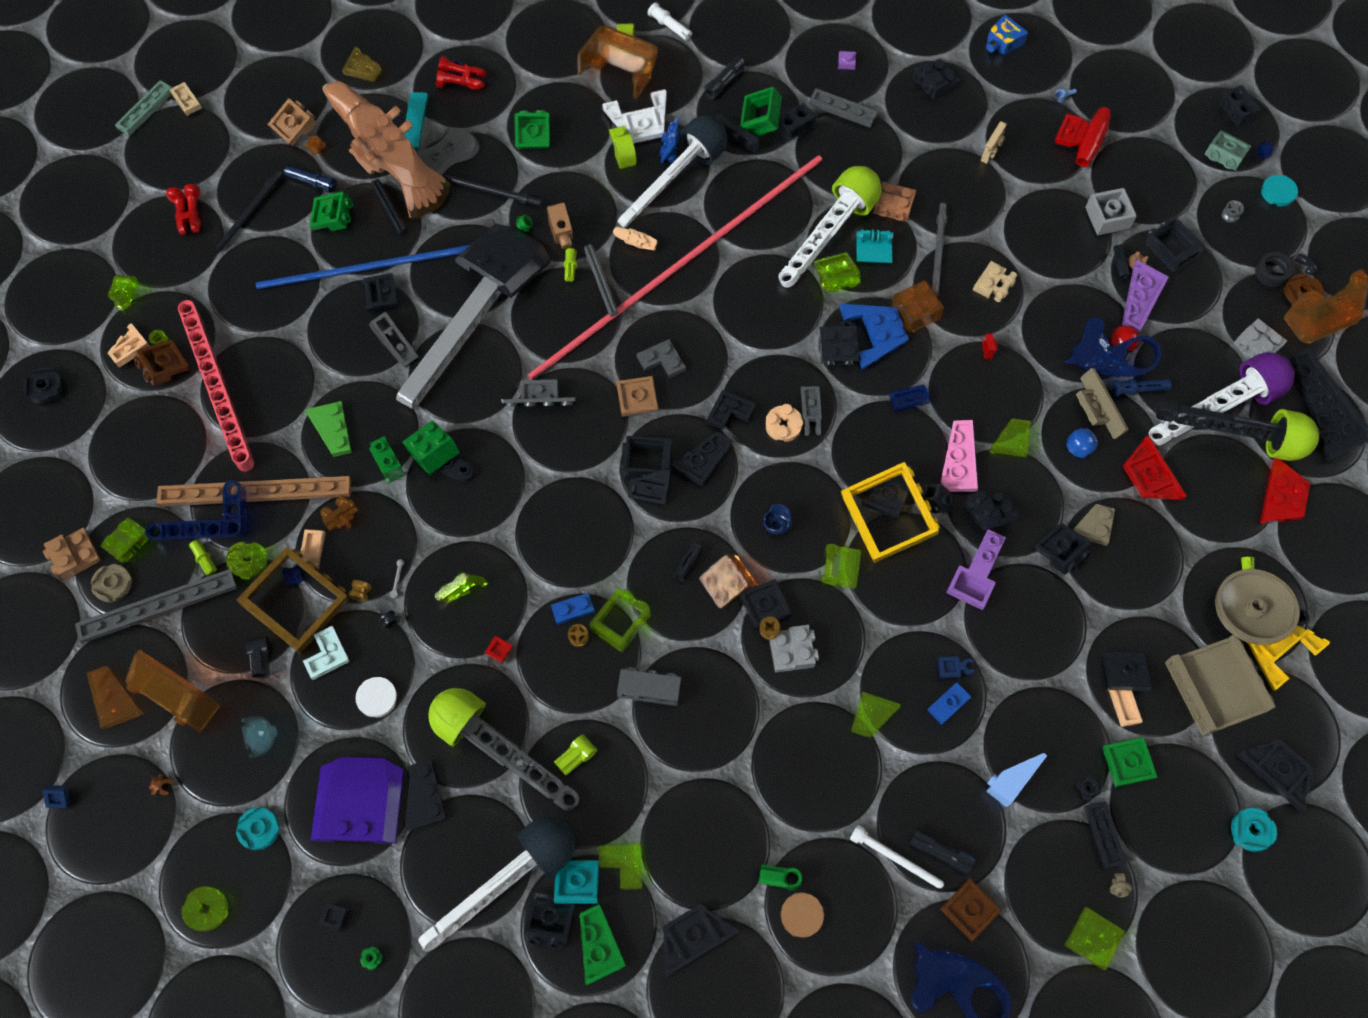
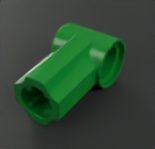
M762 864L759 884L787 888L791 891L797 890L801 886L802 875L798 869H787ZM790 874L796 875L798 882L792 885L786 881L787 876Z

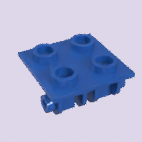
M678 116L674 122L670 123L668 131L662 135L661 163L665 159L670 163H674L677 159L680 139L677 132Z

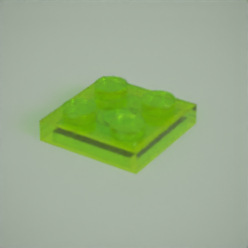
M1085 907L1064 946L1104 971L1107 969L1125 931Z

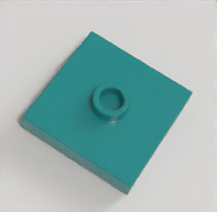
M569 860L556 873L554 903L598 904L599 860Z

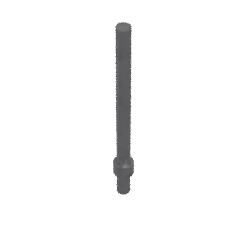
M946 203L940 204L936 221L938 229L931 292L933 296H938L944 230L947 224Z

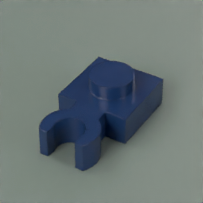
M959 656L939 657L937 659L940 679L960 678L961 672L965 675H973L975 672L974 669L969 670L966 667L967 664L974 662L973 659L968 658L963 662H959Z

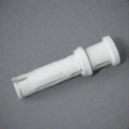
M657 2L651 5L648 10L650 17L656 18L661 25L665 24L685 41L690 39L688 34L691 36L692 32L672 18L667 10L664 11L660 8Z

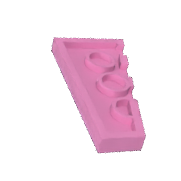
M973 420L953 422L940 483L949 492H974L978 489Z

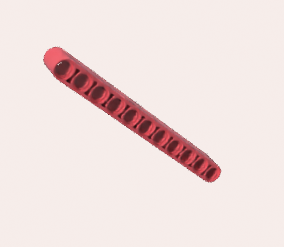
M182 301L178 305V311L230 455L239 470L249 471L254 467V459L202 318L192 301Z

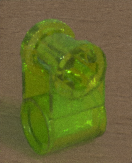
M125 275L114 276L108 296L114 301L117 309L125 310L131 305L132 298L138 287L137 278Z

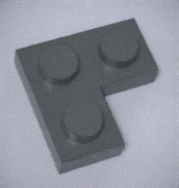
M669 339L637 353V358L644 371L660 364L669 378L686 371L685 365Z

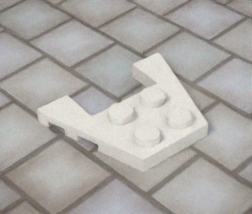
M666 90L651 93L654 107L621 114L617 101L602 104L604 112L617 127L626 126L633 143L659 138L664 133Z

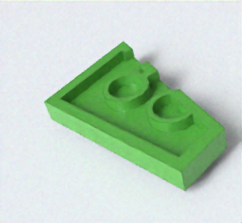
M341 401L305 409V412L333 457L352 453Z

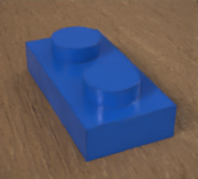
M589 593L551 605L557 625L595 613Z

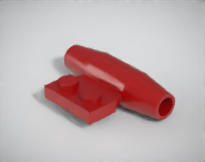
M1105 107L1100 108L1089 123L1082 117L1066 114L1056 136L1055 143L1068 147L1079 146L1076 163L1081 167L1089 166L1099 152L1108 132L1111 111Z

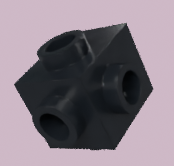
M926 484L922 494L923 500H927L932 509L930 512L934 514L948 513L954 498L942 484Z

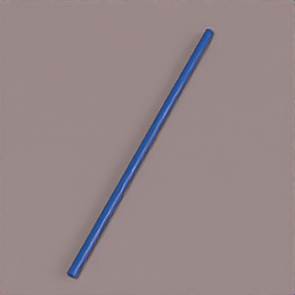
M470 245L256 282L257 289L457 255Z

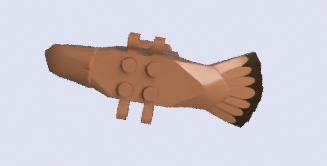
M341 81L325 84L323 92L333 108L348 124L355 138L350 144L349 152L353 154L362 167L369 174H374L375 172L383 173L386 170L400 182L410 218H420L438 209L447 198L451 183L426 166L417 155L410 141L404 136L413 126L409 119L399 128L392 122L401 110L395 106L385 114L379 107L369 103L367 99Z

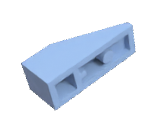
M1042 753L1002 771L998 776L994 774L987 783L990 785L987 792L1004 806L1008 807L1047 755Z

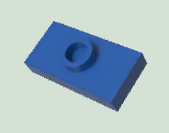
M956 682L928 708V711L942 725L971 696Z

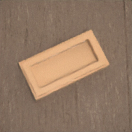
M305 530L300 552L303 555L301 559L306 563L311 561L319 569L325 532Z
M1109 690L1121 727L1143 722L1132 691Z

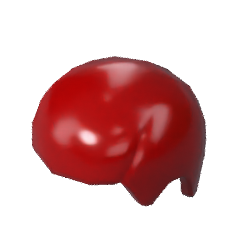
M1119 326L1111 334V344L1115 349L1123 353L1130 350L1135 351L1139 345V333L1132 326Z

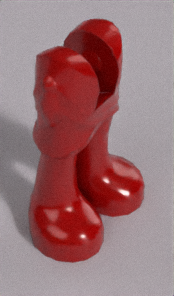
M441 56L439 70L437 71L436 87L443 88L446 83H456L468 86L471 89L484 88V82L479 79H473V76L484 78L486 70L464 64V66L450 62L447 57ZM446 71L458 72V73H462L463 75H462V76H458V75H454V74L447 73Z
M188 184L184 187V193L179 188H169L166 191L168 200L176 206L177 214H175L179 234L182 236L188 234L187 223H190L193 233H199L201 227L197 210V200L200 196L199 186ZM185 196L188 202L189 211L185 212Z

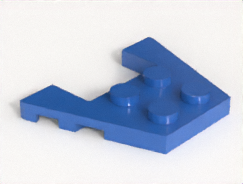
M855 304L840 305L839 308L844 322L862 318L871 340L873 349L858 352L859 363L862 369L867 368L873 362L880 360L881 357L891 353L908 341V336L896 307Z

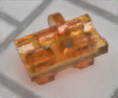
M340 496L335 501L338 506L336 510L332 512L329 507H325L320 511L323 518L322 521L329 531L336 526L339 529L344 525L349 529L351 527L349 521L354 518L352 514L358 511L351 499L348 500L344 496Z

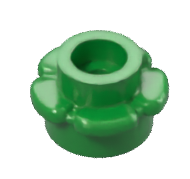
M527 215L517 217V227L522 231L528 232L529 228L533 225L530 217Z
M376 947L366 948L361 954L360 962L362 966L368 967L370 970L377 968L382 961V954H380L379 949Z

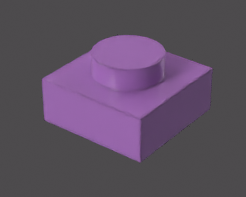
M839 51L838 69L855 70L856 52Z

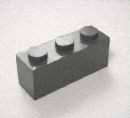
M628 667L626 670L621 669L617 695L618 698L678 706L681 677L674 673L661 675L653 670L639 672L635 668Z

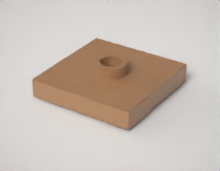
M653 376L616 381L622 417L658 411Z

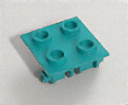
M863 229L857 231V262L892 263L893 232H890V230L881 232L879 230L877 232L872 230L870 232Z

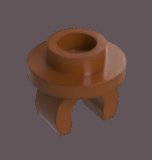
M161 774L158 777H153L149 785V789L152 790L151 794L155 795L158 791L161 795H168L169 792L162 790V785L164 783L171 785L173 781L170 779L162 780L163 775Z

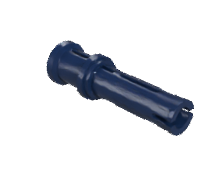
M291 165L285 168L286 176L310 183L317 189L322 188L328 193H333L336 188L337 181L333 177L327 178L321 173L313 174Z
M1129 379L1128 381L1114 380L1112 383V392L1116 397L1120 396V394L1135 395L1137 392L1168 391L1171 389L1170 379L1136 381L1134 379Z

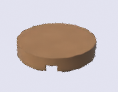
M797 893L787 898L780 914L786 931L799 938L810 937L815 934L822 926L824 919L823 907L820 902L812 895L806 893Z

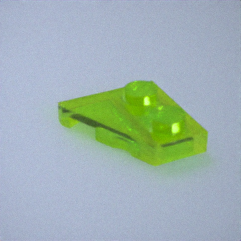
M1012 418L1005 430L1001 432L999 438L991 446L990 452L1027 457L1031 421Z
M461 573L451 583L443 585L434 596L437 601L449 603L471 593L469 588L475 585L483 587L487 585L484 577Z

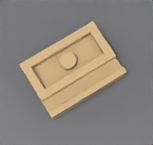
M1001 121L985 146L986 148L981 159L982 162L987 164L990 158L995 157L998 150L997 146L1001 147L1005 139L1003 133L1007 124Z

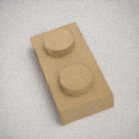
M185 82L170 89L171 94L186 116L202 109Z

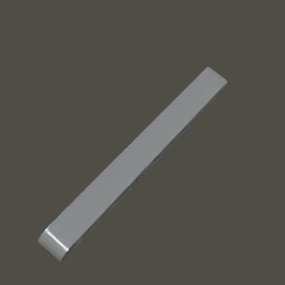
M484 276L401 387L396 397L397 401L411 409H415L502 293L497 290L496 283Z

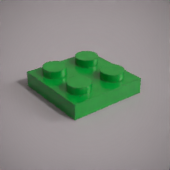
M1144 737L1108 744L1102 747L1115 787L1157 778Z

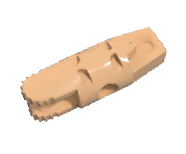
M616 227L613 230L614 235L624 240L626 244L634 245L640 249L652 251L656 249L658 241L646 233Z

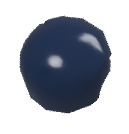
M783 504L772 505L769 512L764 514V527L768 532L775 535L786 533L792 526V513L788 506Z

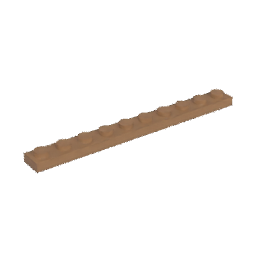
M350 476L158 486L156 504L161 507L350 497L351 478Z

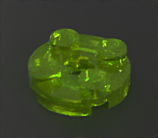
M239 542L229 548L226 565L233 574L240 576L242 579H249L260 574L266 568L267 554L265 549L257 543L245 544V542ZM244 557L246 559L251 558L250 561H243Z
M207 886L196 888L186 897L185 905L182 906V918L185 924L196 931L206 932L213 930L228 915V903L225 895L218 889ZM204 903L207 906L210 905V909L208 910L207 914L200 913V910L203 908L202 905Z

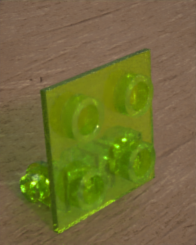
M127 517L111 535L104 539L100 546L123 564L134 555L129 549L136 553L132 546L135 545L140 549L141 547L136 542L142 546L149 540L150 534Z

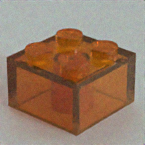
M926 280L894 294L891 305L897 308L901 321L909 333L939 320L944 309Z

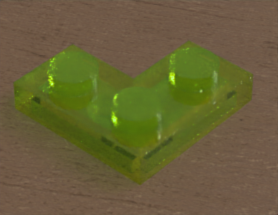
M641 844L599 846V868H620L621 890L642 889Z

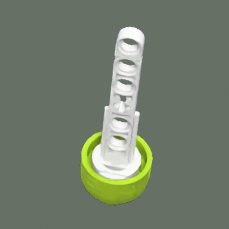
M854 166L845 170L832 186V191L837 198V202L792 257L789 265L785 266L780 272L779 280L783 287H791L797 282L800 274L804 273L852 212L858 215H867L878 202L882 191L880 179L872 169L865 166ZM839 210L844 211L842 215H835ZM829 223L834 224L832 228H825ZM808 249L813 250V252L809 255L804 254V252ZM798 262L802 263V266L799 268L793 267ZM785 276H792L789 281H783Z

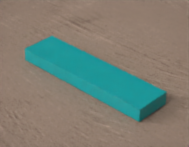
M410 93L406 121L409 119L413 126L404 136L410 141L415 151H419L428 101L427 93Z

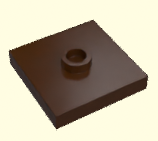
M970 878L940 908L971 942L1002 911Z

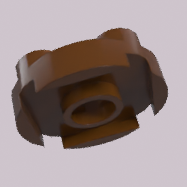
M1297 274L1284 287L1285 295L1294 308H1311L1320 301L1324 290L1322 284L1316 278L1311 279L1306 274Z

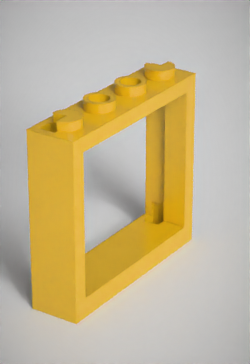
M905 462L841 491L843 500L874 563L938 535V528H940L936 517L932 518L929 512L932 510L927 500H923L921 496L923 493L919 483L915 484L912 478L915 476L913 470H911L910 466L907 467ZM902 474L929 531L879 553L853 496Z

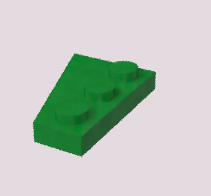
M600 904L580 913L585 984L587 986L626 967Z

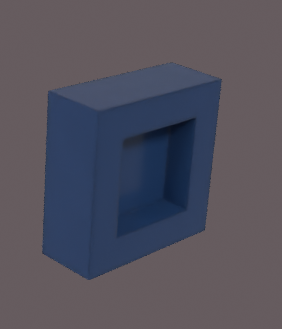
M45 786L43 795L46 808H67L70 805L67 786Z

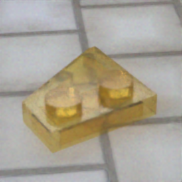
M357 47L354 48L343 68L344 75L372 82L376 81L381 71L380 65L372 61L369 56L363 55Z

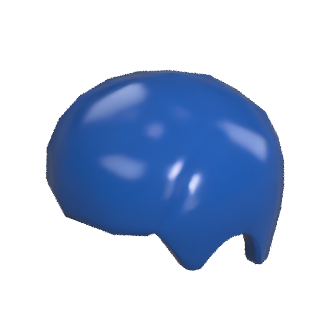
M1079 428L1068 437L1066 446L1074 456L1085 458L1095 451L1098 440L1091 430Z

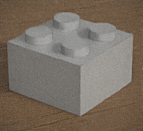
M1124 188L1092 194L1085 207L1097 235L1130 229L1137 217Z

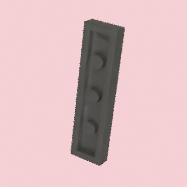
M817 88L809 100V105L870 128L878 113L876 110Z

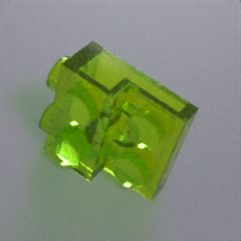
M847 252L814 261V268L819 274L820 283L826 292H838L841 288H853L860 283V271Z

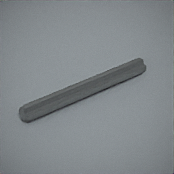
M592 244L585 246V253L607 311L611 317L618 315V308L594 246Z

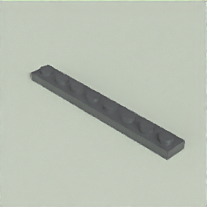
M228 569L75 623L79 642L83 644L238 589L233 571Z

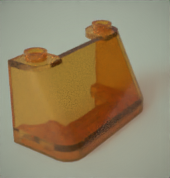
M1363 269L1352 273L1347 286L1330 298L1325 299L1319 292L1313 290L1300 295L1283 318L1302 342L1312 343L1354 325L1362 319L1368 293V275Z

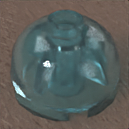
M258 715L242 718L241 722L246 724V726H242L246 749L251 747L252 751L251 754H248L249 757L252 759L266 754L274 744V737H277L275 725L271 726L266 718Z

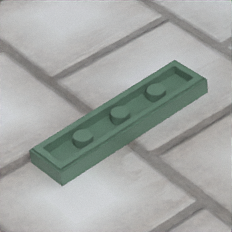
M160 80L115 124L116 128L130 136L172 95L170 89L173 87Z

